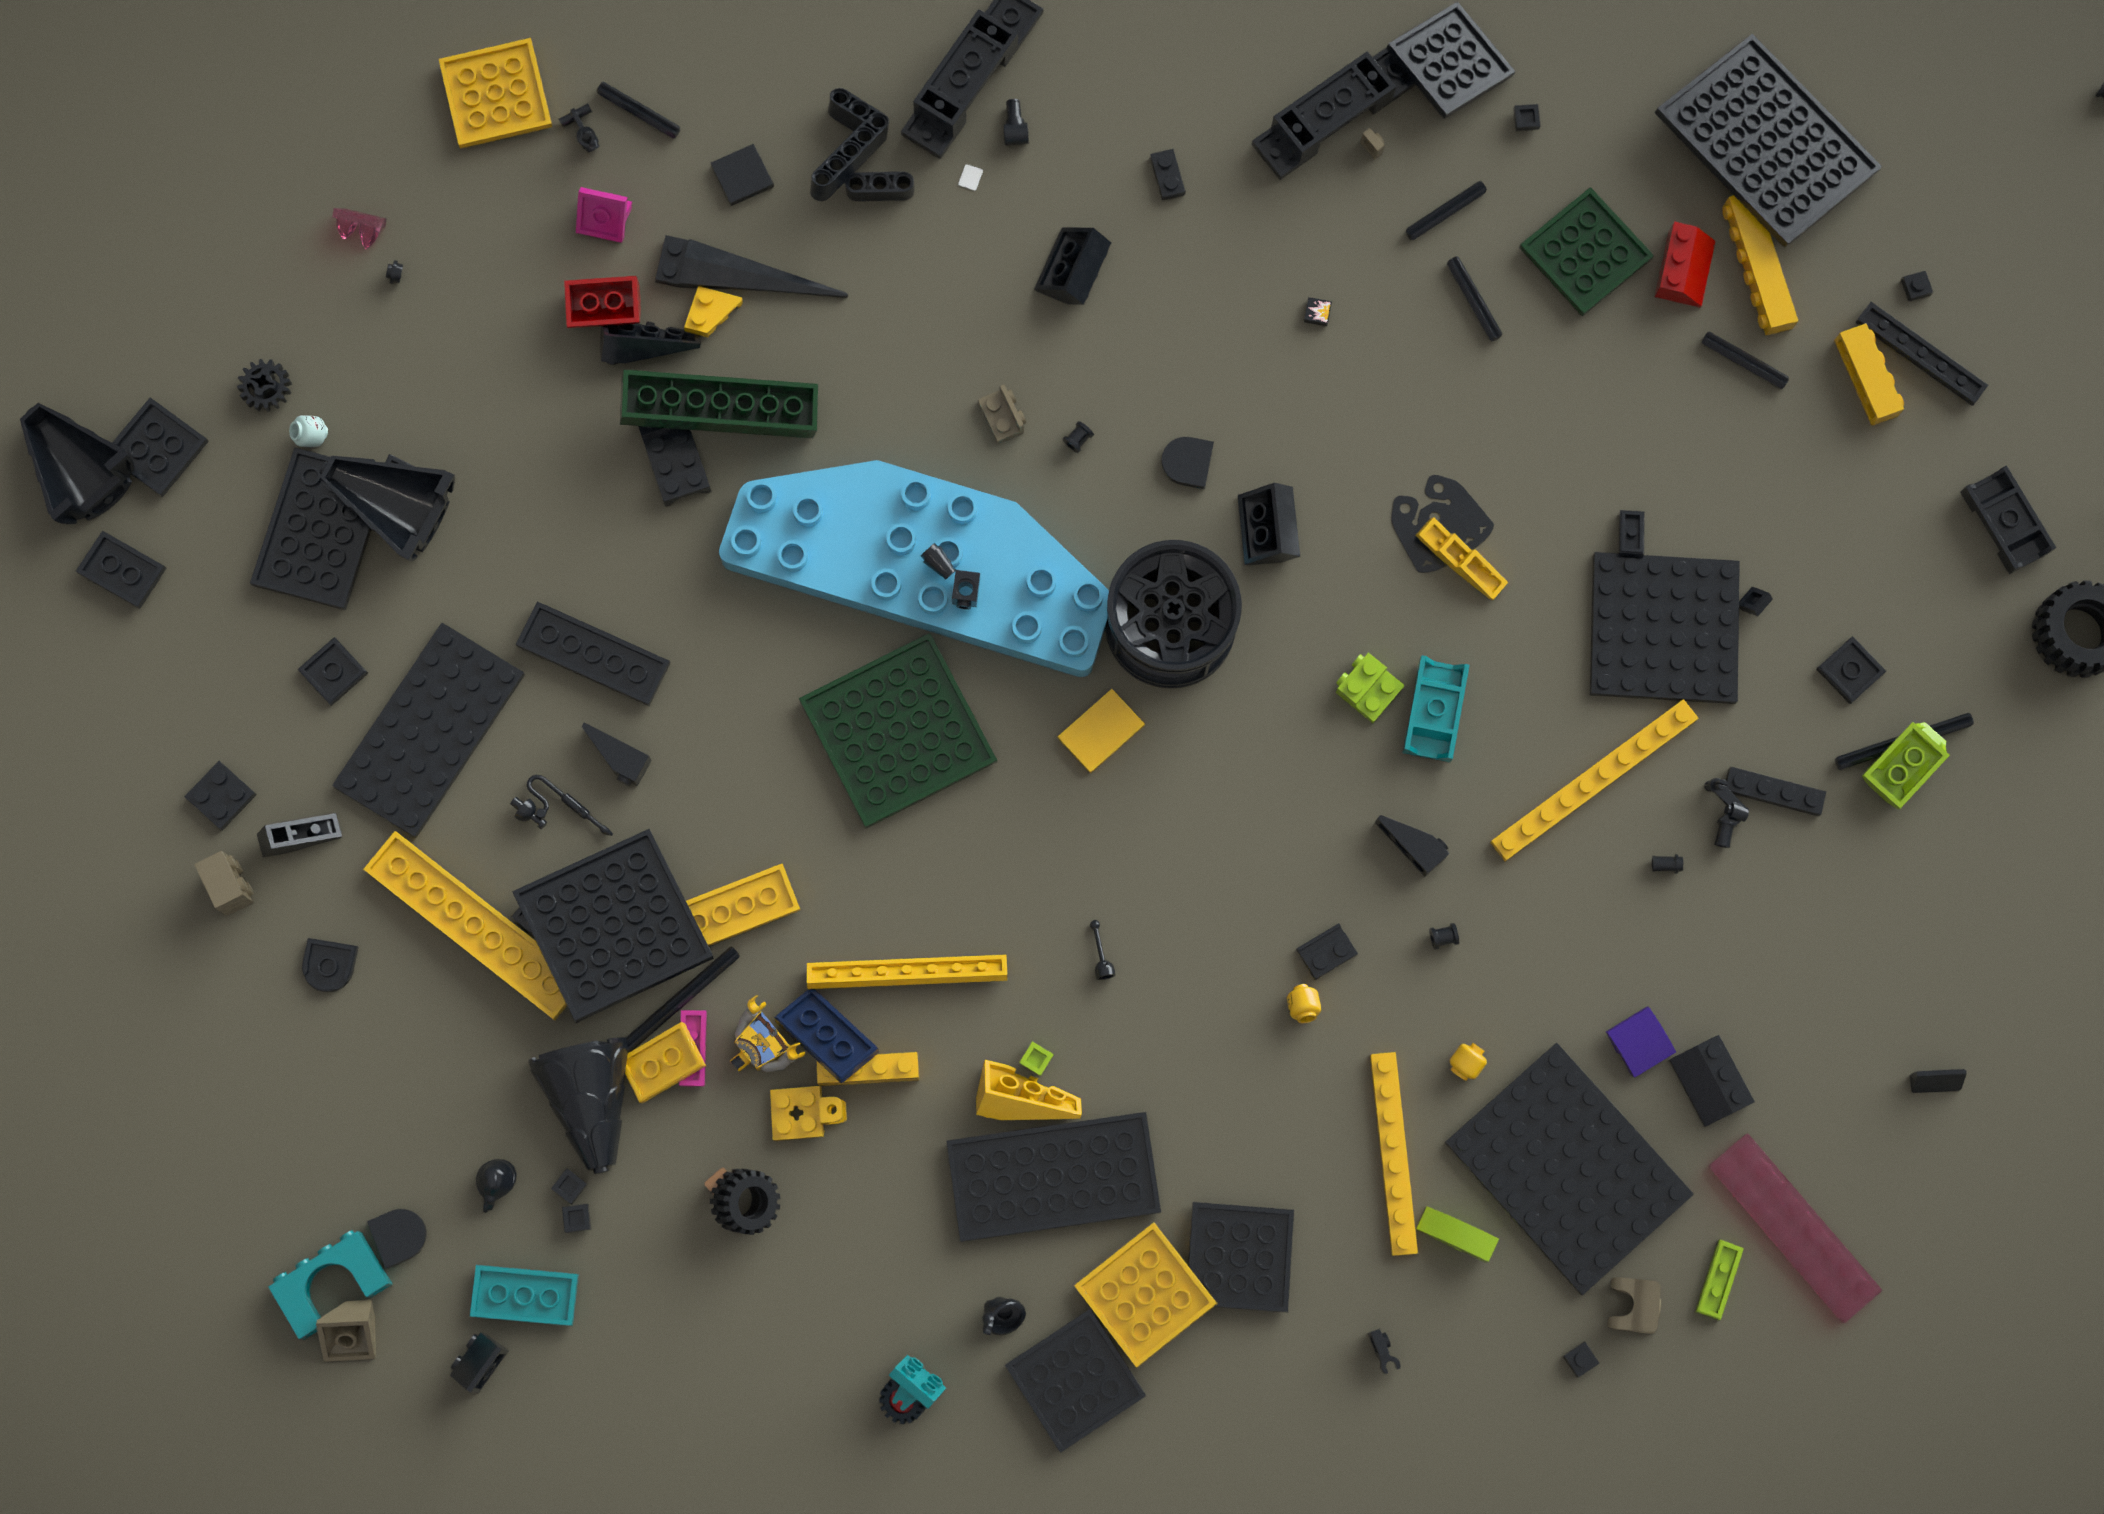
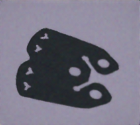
M1440 475L1429 477L1425 493L1429 498L1450 499L1451 504L1432 502L1420 511L1417 525L1412 523L1419 505L1415 498L1398 496L1393 502L1392 524L1416 570L1422 573L1436 571L1447 566L1415 536L1430 519L1432 512L1440 514L1438 522L1450 534L1455 533L1464 543L1467 537L1474 539L1466 544L1471 550L1483 543L1494 527V523L1461 484ZM1442 483L1444 485L1443 492H1435L1434 485ZM1407 503L1410 505L1411 510L1409 513H1402L1400 506ZM1480 526H1487V528L1483 529L1482 534H1480ZM1425 560L1432 562V565L1426 564L1423 566Z

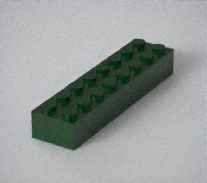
M623 370L621 379L620 425L812 439L817 432L818 384Z

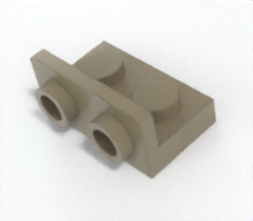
M1004 384L1000 386V390L978 399V404L997 444L1024 433V424H1026L1022 411H1017L1014 403H1016V399L1012 390L1007 391Z

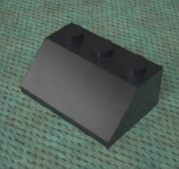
M1062 227L1034 290L1066 304L1084 305L1112 242L1095 228Z
M1271 483L1239 494L1238 505L1245 565L1282 563L1300 557L1293 487Z
M1720 1035L1669 1060L1704 1127L1755 1102Z

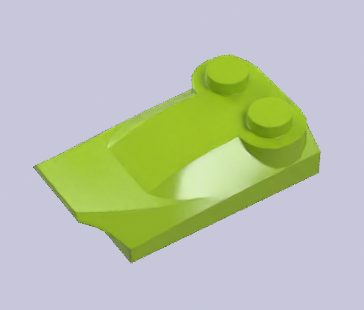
M1912 722L1881 756L1867 768L1861 777L1882 799L1899 810L1950 756L1946 751V741L1927 723L1916 724Z

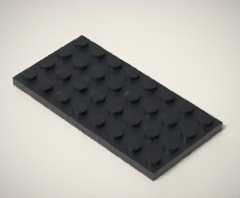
M441 623L332 786L417 838L525 676V673L446 624Z
M1146 1112L947 1140L960 1242L1161 1213Z

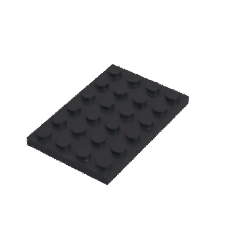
M294 448L250 584L266 590L346 610L372 529L354 510H349L321 480V466L325 461H329L330 457Z

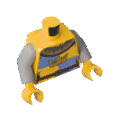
M755 995L748 1001V1007L740 1017L734 1034L736 1038L734 1043L741 1052L733 1057L730 1062L738 1072L750 1063L757 1071L772 1072L783 1070L794 1062L795 1059L804 1057L805 1052L797 1054L796 1047L800 1043L789 1045L762 1011L758 1013L766 1006V1002L764 1001L760 1006H757L755 1000L758 995Z

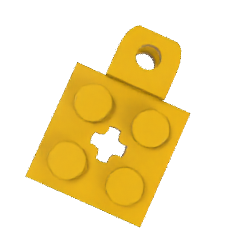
M821 1086L770 1090L773 1141L824 1137V1125L840 1124L847 1120L846 1102L837 1097H822ZM798 1106L799 1110H802L804 1113L796 1121L791 1116V1111H794V1108ZM836 1107V1113L832 1114V1109Z

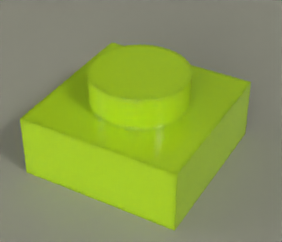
M1032 1041L1019 1064L1041 1077L1054 1054Z

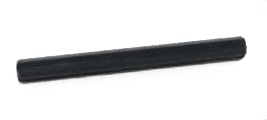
M1966 713L1930 725V727L1940 736L1972 726L1974 720L1970 713ZM1897 737L1838 756L1835 759L1837 768L1842 770L1880 757Z
M729 947L626 1037L628 1053L639 1046L740 957L735 948Z

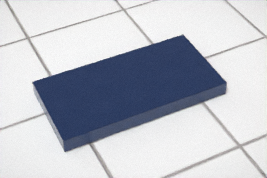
M808 989L774 1017L775 1022L797 1043H800L841 1084L879 1053V1048L815 989Z

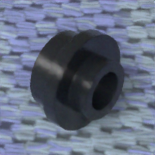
M394 260L393 265L388 264L386 278L390 279L389 284H393V282L400 283L403 264L397 263V260Z

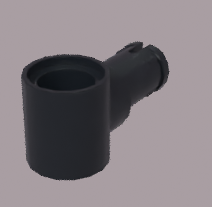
M1009 99L1006 101L1007 120L1006 124H1003L1005 146L1029 144L1027 122L1024 123V119L1021 117L1020 100Z

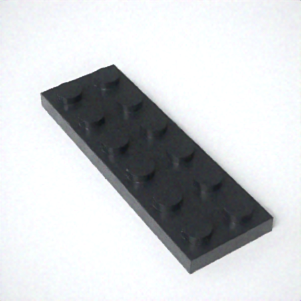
M538 601L516 642V646L647 706H650L670 665V661Z

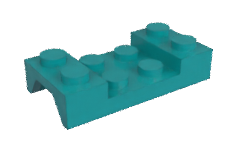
M1421 655L1402 753L1449 763L1452 761L1470 665H1451L1436 662L1427 656Z

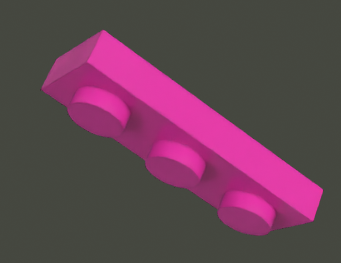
M681 1010V1022L685 1023L706 1064L707 1011ZM706 1067L680 1081L679 1086L705 1087Z

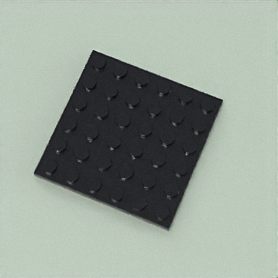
M1595 552L1593 554L1590 695L1682 701L1684 699L1691 702L1736 704L1738 702L1740 561L1652 555L1634 558L1619 557V553Z
M650 829L512 891L575 1023L714 959Z

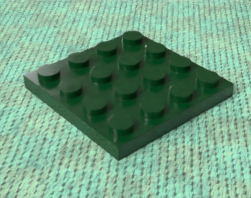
M1591 187L1519 246L1523 253L1582 317L1654 257L1652 252Z

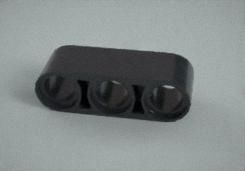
M903 171L856 172L845 182L848 198L857 202L905 201L912 198L915 191L913 176ZM901 183L909 185L907 189H901L898 186ZM854 184L862 186L859 190L851 189V186ZM884 184L886 187L879 190L875 188V185Z

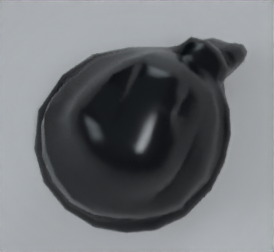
M494 1159L483 1164L478 1170L476 1186L478 1192L484 1198V1213L492 1210L495 1201L508 1194L516 1184L517 1173L515 1167L509 1161Z
M1004 1297L988 1300L984 1304V1314L982 1317L984 1324L983 1333L986 1335H991V1333L994 1335H1005L1018 1329L1026 1316L1023 1304L1018 1300Z

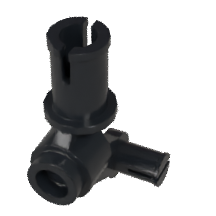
M588 103L576 110L573 108L570 110V113L558 118L563 127L574 121L577 122L580 129L576 137L587 153L600 147L598 144L599 140L593 129L584 127L580 119L592 113Z
M1713 778L1707 781L1705 784L1708 786L1704 787L1706 791L1715 793L1726 804L1724 815L1717 820L1719 827L1714 845L1730 848L1733 829L1737 827L1739 822L1747 820L1749 809L1725 786L1728 785L1726 780Z

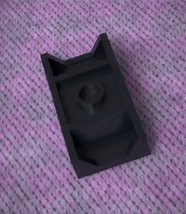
M638 426L665 507L670 506L679 498L694 493L711 492L691 430Z
M2007 465L1983 480L1967 485L1960 491L1970 510L1977 512L2000 550L1997 555L2009 574L2050 554L2057 548Z

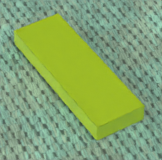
M1720 1239L1718 1240L1695 1312L1718 1321L1721 1320L1744 1248Z

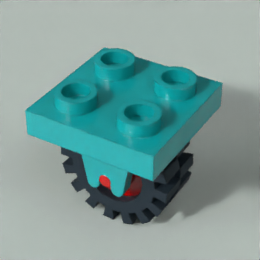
M907 1355L889 1374L892 1379L880 1392L882 1396L879 1398V1403H883L880 1408L882 1411L886 1410L885 1416L887 1418L893 1417L892 1422L894 1423L898 1420L900 1424H905L907 1421L911 1423L926 1408L929 1409L945 1391L946 1387L937 1375L927 1372L918 1359Z

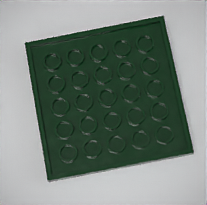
M930 633L799 698L865 828L997 763L995 754Z

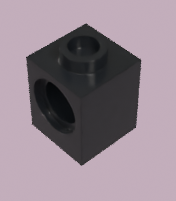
M955 571L952 604L956 605L957 608L969 610L971 607H977L980 573ZM967 586L973 591L970 595L964 596L960 594L959 590Z

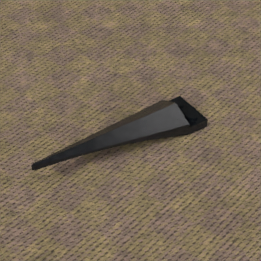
M668 235L665 236L655 279L656 283L678 288H698V286L714 289L757 290L840 298L848 297L846 292L692 239L686 240Z

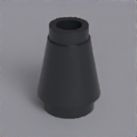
M935 543L921 555L924 560L923 563L945 580L956 571L941 546L938 547Z

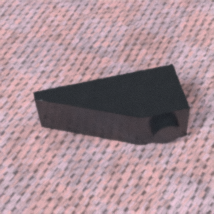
M584 722L582 725L583 730L615 775L618 776L617 780L627 786H630L631 783L638 786L652 761L650 756Z
M336 813L264 825L257 833L262 857L286 854L342 837Z
M1380 815L1375 821V824L1424 877L1450 854L1447 851L1448 846L1440 838L1436 839L1431 834Z

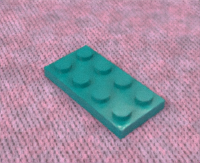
M476 1265L470 1317L573 1326L579 1274Z

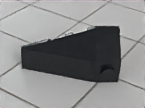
M647 321L646 325L637 323L601 326V361L612 365L698 349L701 346L700 337L697 334L685 332L684 329L667 327L666 330L660 329L655 326V323Z

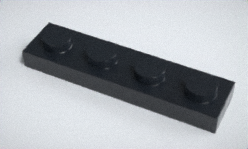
M1735 767L1728 769L1726 778L1728 785L1725 786L1734 795L1818 817L1822 814L1826 791Z

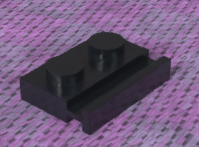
M1339 923L1296 949L1314 980L1358 954Z

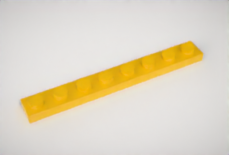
M1006 955L807 963V989L1007 981Z
M1396 1052L1371 1054L1370 1062L1391 1255L1418 1254Z

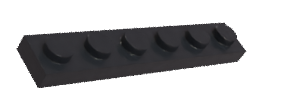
M1873 302L1869 303L1855 322L1858 325L1867 324L1869 330L1873 331L1876 338L1972 406L1988 387V384Z

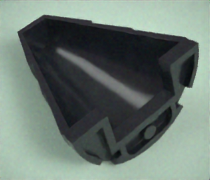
M40 403L30 408L20 418L28 453L33 460L47 511L54 521L61 524H77V520L83 518L89 521L113 507L127 492L132 483L130 475L134 472V463L123 448L98 436L95 432L76 424L71 418Z
M331 456L329 461H325L320 469L321 480L348 509L354 510L372 531L377 532L400 557H404L408 561L416 560L418 557L416 552L420 551L423 553L434 537L450 503L447 494L448 492H453L455 475L445 470L413 467L407 464L375 462L374 459Z
M626 1037L607 1039V1042L597 1040L538 1055L539 1059L534 1057L528 1060L531 1073L550 1102L551 1109L566 1130V1137L587 1170H593L594 1174L609 1171L608 1166L616 1165L622 1126L620 1115L625 1090L624 1078L628 1055Z

